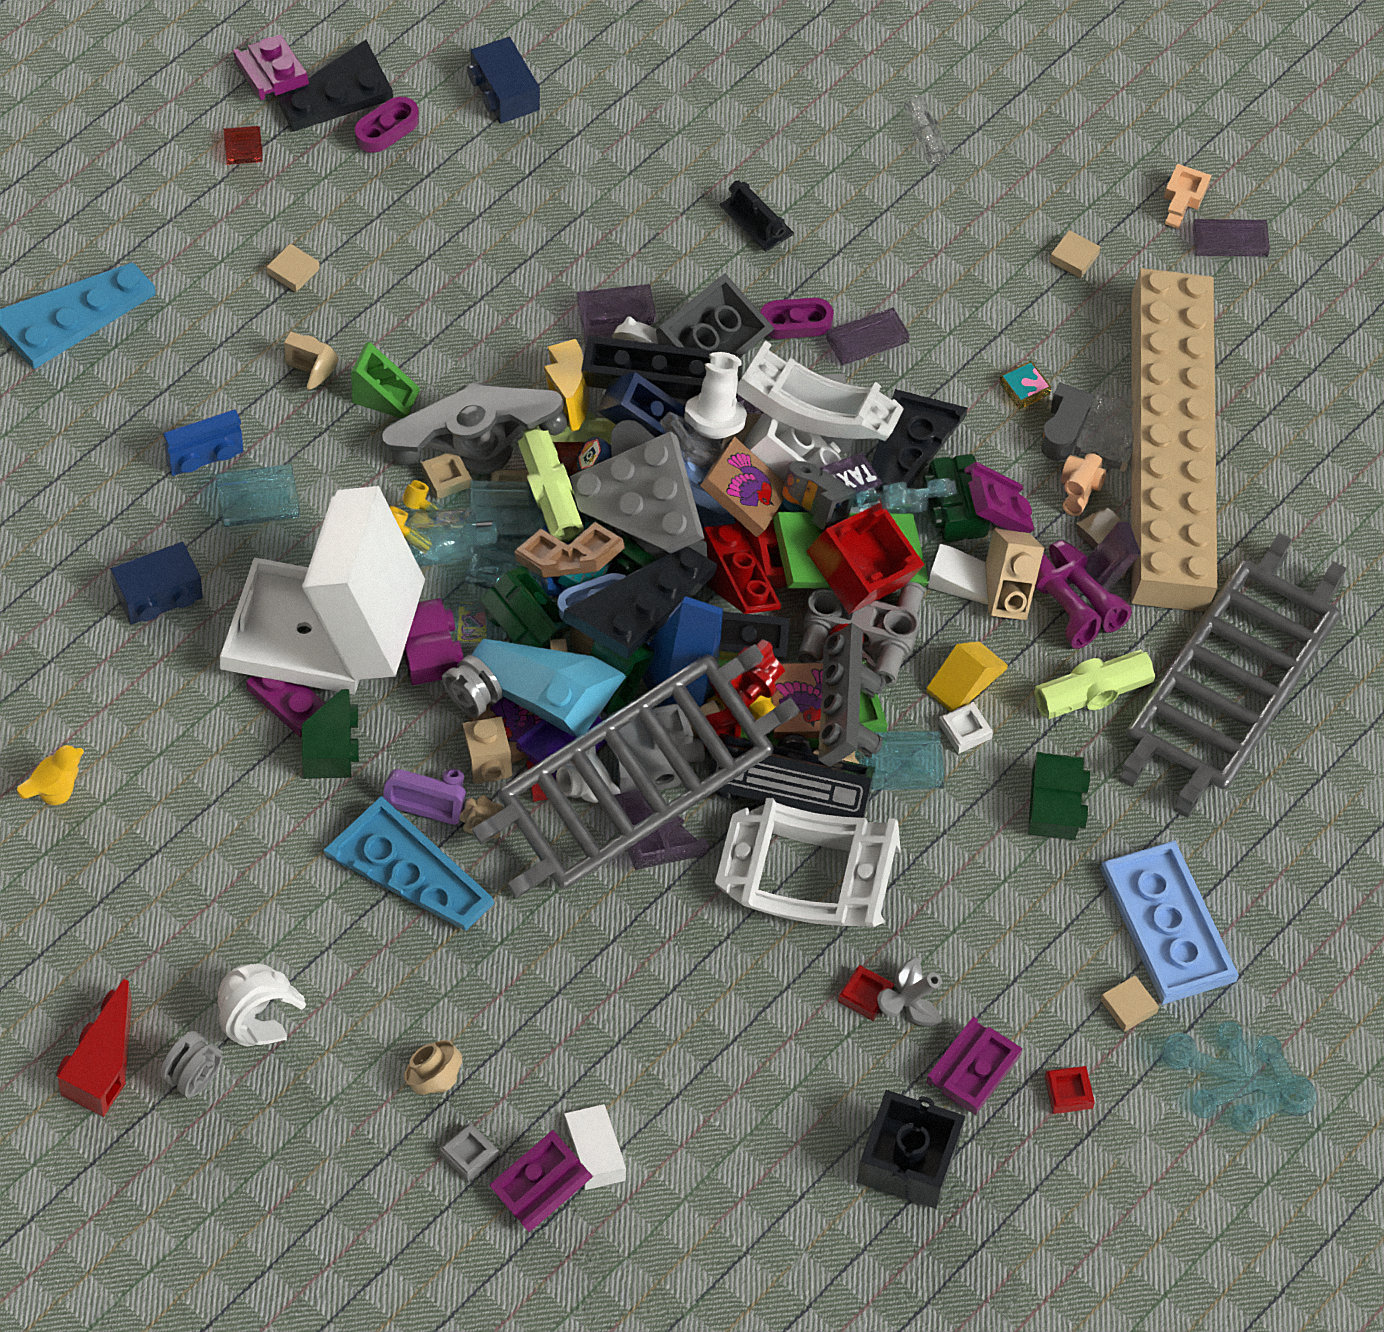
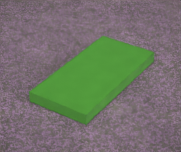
M778 512L772 518L788 588H831L806 552L824 532V530L812 523L814 516L809 512ZM850 513V514H849V517H851V516H853V515H855V514H857V513ZM890 513L925 564L913 514ZM925 565L910 580L920 584L923 588L929 584Z

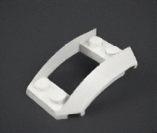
M766 340L738 382L737 394L770 417L795 429L827 437L844 439L878 438L886 441L893 432L904 409L895 399L891 400L879 392L881 385L877 382L872 387H858L830 380L805 368L792 358L785 362L769 351L771 344Z
M766 798L764 805L752 811H749L747 807L732 814L715 884L743 906L771 915L814 924L875 927L885 922L881 915L893 857L894 853H901L897 819L888 818V823L868 822L866 818L818 814L776 803L774 798ZM772 834L795 841L850 851L838 904L798 900L758 890Z

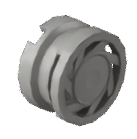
M467 655L459 662L458 668L452 667L442 675V682L450 698L465 714L472 718H477L486 711V705H494L502 698V689L495 675L480 659L473 655Z
M195 1031L189 1032L172 1047L161 1066L160 1078L170 1085L176 1084L178 1091L185 1097H194L209 1084L222 1062V1050L213 1044L207 1045L205 1038Z

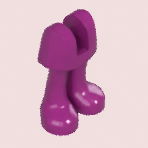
M1062 539L1049 546V554L1053 564L1043 553L1035 587L1044 594L1052 595L1066 611L1069 622L1065 630V636L1069 644L1074 649H1080L1090 644L1097 637L1100 626L1107 633L1115 632L1123 627L1132 614L1130 605L1119 596L1109 593L1085 570L1087 556ZM1073 583L1084 594L1094 610L1070 588V584Z

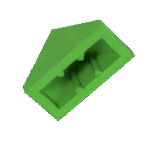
M371 342L364 344L351 371L352 403L401 419L407 417L421 388Z

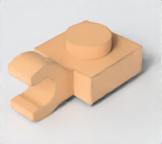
M1180 164L1176 165L1164 195L1165 199L1172 201L1168 209L1169 215L1165 222L1166 225L1179 229L1187 207L1199 209L1209 186L1211 175Z

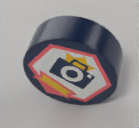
M596 436L589 438L578 453V469L583 471L612 458L611 444Z

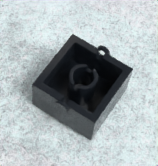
M885 1090L860 1160L856 1183L936 1209L961 1139L966 1116L935 1106L934 1101L928 1097L921 1096L916 1100ZM922 1102L928 1103L929 1106H923Z

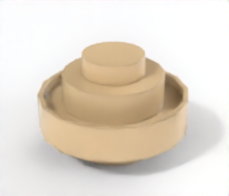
M449 1040L426 1044L419 1048L411 1057L404 1073V1080L416 1094L443 1093L449 1090L457 1081V1074L462 1064V1054Z

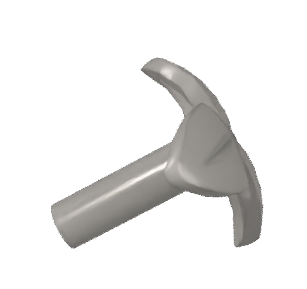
M918 957L911 958L900 966L894 978L900 993L889 988L882 990L877 998L878 1005L888 1016L897 1017L904 1006L911 1022L923 1026L938 1025L942 1022L939 1011L931 1002L921 998L940 987L942 979L935 972H931L922 978L920 960Z

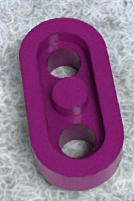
M394 97L361 118L355 126V141L358 147L370 153L380 152L413 131L419 123L417 104L407 97Z
M816 297L774 300L766 303L760 311L775 328L767 335L774 339L821 336L826 334L833 325L834 310L826 300Z

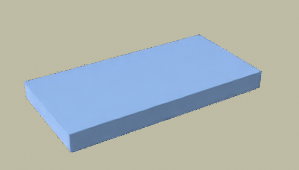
M1175 840L1101 863V873L1162 1005L1237 982L1239 975Z

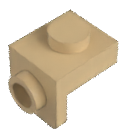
M502 716L463 723L473 783L495 782L512 777L511 751Z

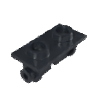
M736 180L730 185L731 197L721 202L720 207L765 252L794 235V232L785 224V220L782 217H778L750 189V185L747 182Z

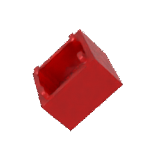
M882 502L825 529L806 550L848 614L904 587L925 565Z

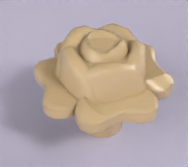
M484 795L480 796L477 801L469 798L459 818L465 823L463 826L464 832L473 834L472 828L503 810L502 805L491 802ZM499 832L497 835H495V836L493 837V839L498 838V837L500 836L501 832Z

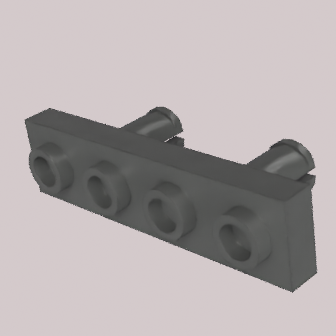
M850 623L838 632L832 633L824 642L818 760L829 767L856 750L865 757L870 758L872 753L877 754L883 743V738L879 734H875L859 722L860 691L869 698L875 697V694L878 695L883 690L885 678L862 663L863 630L853 623Z

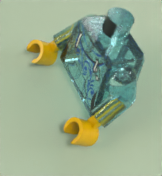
M414 480L411 485H407L403 494V502L411 509H421L423 511H416L405 525L408 513L394 506L389 507L419 567L466 561L473 556L480 545L497 542V527L494 520L477 522L475 511L472 508L444 509L436 501L432 503L427 501L426 496L429 487L418 480Z

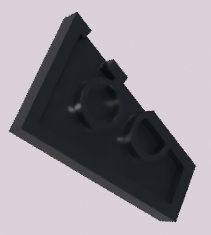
M365 39L309 76L308 85L285 92L279 96V106L292 132L385 103L393 98V90Z
M895 389L892 400L895 399L904 409L887 440L879 439L869 470L871 476L875 475L877 479L869 482V484L876 490L903 496L965 419L967 407Z

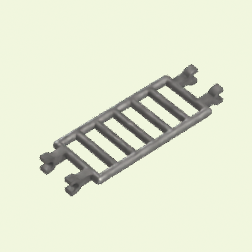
M1280 532L1259 565L1248 560H1242L1238 563L1126 730L1127 737L1138 743V746L1123 764L1124 771L1119 780L1134 787L1154 753L1193 773L1194 775L1180 792L1178 796L1180 801L1174 810L1187 818L1193 812L1200 797L1210 783L1220 789L1230 787L1341 616L1340 610L1328 602L1341 586L1343 581L1341 578L1347 568L1333 561L1313 594L1278 577L1274 573L1287 558L1289 553L1287 549L1293 540ZM1248 577L1320 615L1322 618L1314 630L1311 631L1238 591ZM1228 605L1236 607L1303 643L1304 645L1295 659L1221 620L1220 617ZM1210 632H1213L1286 671L1278 685L1274 686L1202 647V644ZM1192 659L1268 699L1259 714L1184 675L1183 673ZM1173 687L1250 727L1240 743L1164 702ZM1157 715L1231 755V757L1220 771L1145 729L1153 717Z
M756 644L722 667L719 666L711 655L700 657L499 789L498 796L505 808L472 828V832L480 845H482L505 828L516 823L541 861L540 863L508 882L507 886L516 899L550 876L559 888H569L772 754L773 746L766 734L798 715L800 710L792 698H789L760 719L755 720L731 684V681L762 662L764 656ZM704 674L707 675L754 746L735 760L685 687ZM671 695L721 768L703 781L699 780L652 709ZM638 717L687 789L686 792L668 804L619 732V729ZM604 739L654 812L634 826L585 753V751ZM570 761H572L620 834L602 847L598 846L551 775ZM536 783L539 784L586 855L584 859L567 870L518 798V795Z

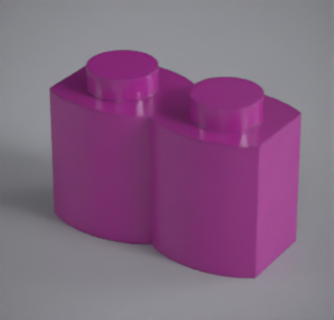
M441 598L418 602L403 651L412 686L442 680V675L452 667L458 668L457 664L463 659L460 641H452L450 632L455 631L451 608L444 609Z

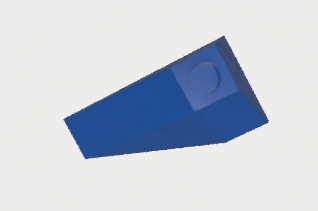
M686 596L669 615L665 625L662 628L660 627L651 642L647 643L655 651L649 668L642 676L649 691L704 655L713 656L718 663L723 608ZM706 674L685 686L699 707L706 704L707 699L715 695ZM671 695L659 703L657 707L677 704V702Z

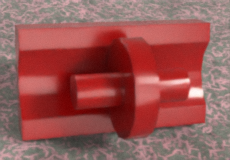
M761 640L756 645L764 656L762 662L731 681V684L747 708L760 696L765 698L772 697L777 692L774 682L785 672L784 667L774 656L771 643L765 640ZM745 647L738 655L747 650L749 647ZM710 681V686L712 687L717 698L723 701V699L721 698V696L719 695V693ZM725 704V706H726V708L728 709L729 713L733 716V714L731 713V711L729 710V708H728L727 705Z

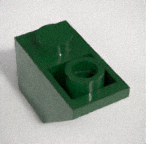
M341 689L302 724L304 779L351 778V762H359L358 738H351V728H358V704H350L349 689Z

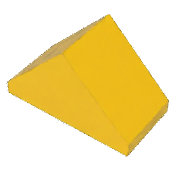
M979 641L956 644L927 686L926 692L952 712L970 703L1006 671L1008 665Z

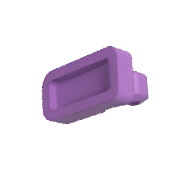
M394 769L390 772L385 782L383 798L397 810L455 825L459 823L460 813L464 810L465 806L464 774L457 769H448L443 772L442 781L440 782L427 776Z

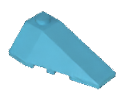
M484 638L471 654L480 659L495 675L502 689V696L575 738L587 732L626 677L624 673L593 656Z

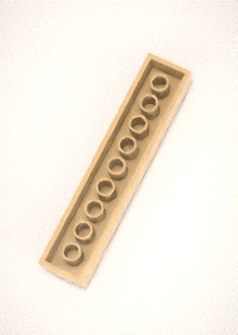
M1141 268L1131 294V604L1206 612L1217 590L1214 277Z

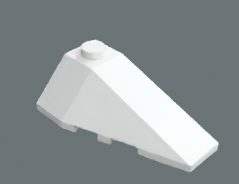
M763 413L745 437L743 444L783 481H785L790 463L805 461L817 466L821 470H825L832 476L834 475L845 484V481L836 475L840 473L844 476V471L849 470L838 455L841 450L834 442L828 445L820 435L787 426ZM847 471L848 480L857 486L853 487L849 484V487L856 491L850 513H859L880 502L887 509L888 505L862 474L864 484L861 485Z

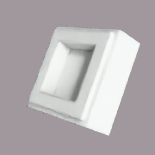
M974 702L939 717V726L958 754L992 739L993 731Z

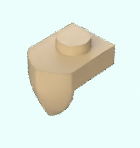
M290 331L284 342L286 365L311 373L307 390L321 385L331 375L339 361L337 354L329 345L319 342L312 336H303Z

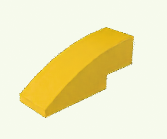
M573 339L548 346L551 365L544 366L548 390L561 394L564 402L563 410L568 418L567 425L571 431L580 429L586 417L590 401L589 387L581 372L583 364L582 350L577 340Z

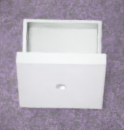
M379 486L337 490L336 495L331 498L309 568L254 557L220 655L221 670L337 692L341 689H349L350 694L353 695L356 694L359 681L362 679L396 677L425 578ZM301 626H307L311 629V632L301 634L297 629Z

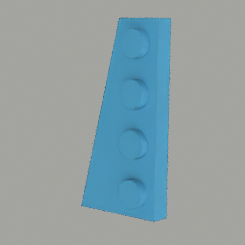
M132 262L0 309V333L33 369H36L156 295L155 285Z
M382 796L323 850L326 857L464 931H467L495 904L491 895Z

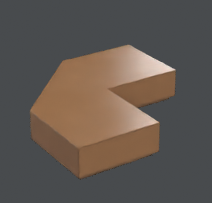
M594 522L569 545L540 529L517 548L514 554L517 562L541 577L546 578L597 572L625 547L621 537Z

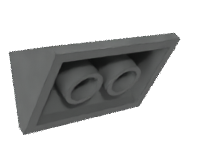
M724 273L656 330L658 344L738 354L740 359L775 328L728 275Z

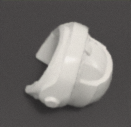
M264 964L240 965L224 977L219 987L218 1005L221 1010L219 1024L224 1033L240 1045L255 1046L283 1041L287 1039V1034L282 1024L276 1020L260 1021L255 1019V1015L262 1012L271 999L278 998L282 1002L293 1004L302 1010L306 1005L305 998L296 988L290 985V982L283 973L275 971Z

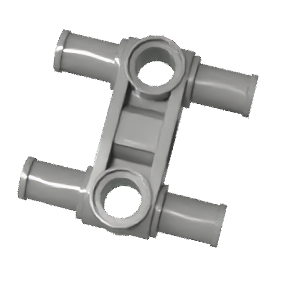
M909 581L901 588L896 606L874 601L848 614L831 588H817L808 599L807 611L802 623L805 635L797 653L798 661L800 663H821L824 642L829 637L831 629L838 624L853 623L863 630L864 641L862 650L879 655L874 672L885 678L884 687L894 686L902 661L907 659L914 650L916 636L920 627L918 611L925 595V589L920 584Z

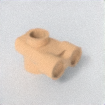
M1090 453L1084 459L1072 455L1068 457L1061 477V483L1065 485V491L1069 495L1063 503V509L1067 514L1071 516L1081 515L1088 503L1092 490H1101L1106 478V470L1102 469L1103 459L1100 456Z

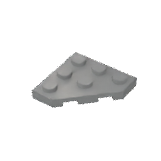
M672 432L665 433L570 476L578 510L589 517L611 525L668 553H673L705 539L678 438Z

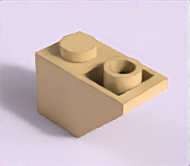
M995 528L993 530L985 563L988 612L991 616L1027 620L1044 552V547L1030 533Z

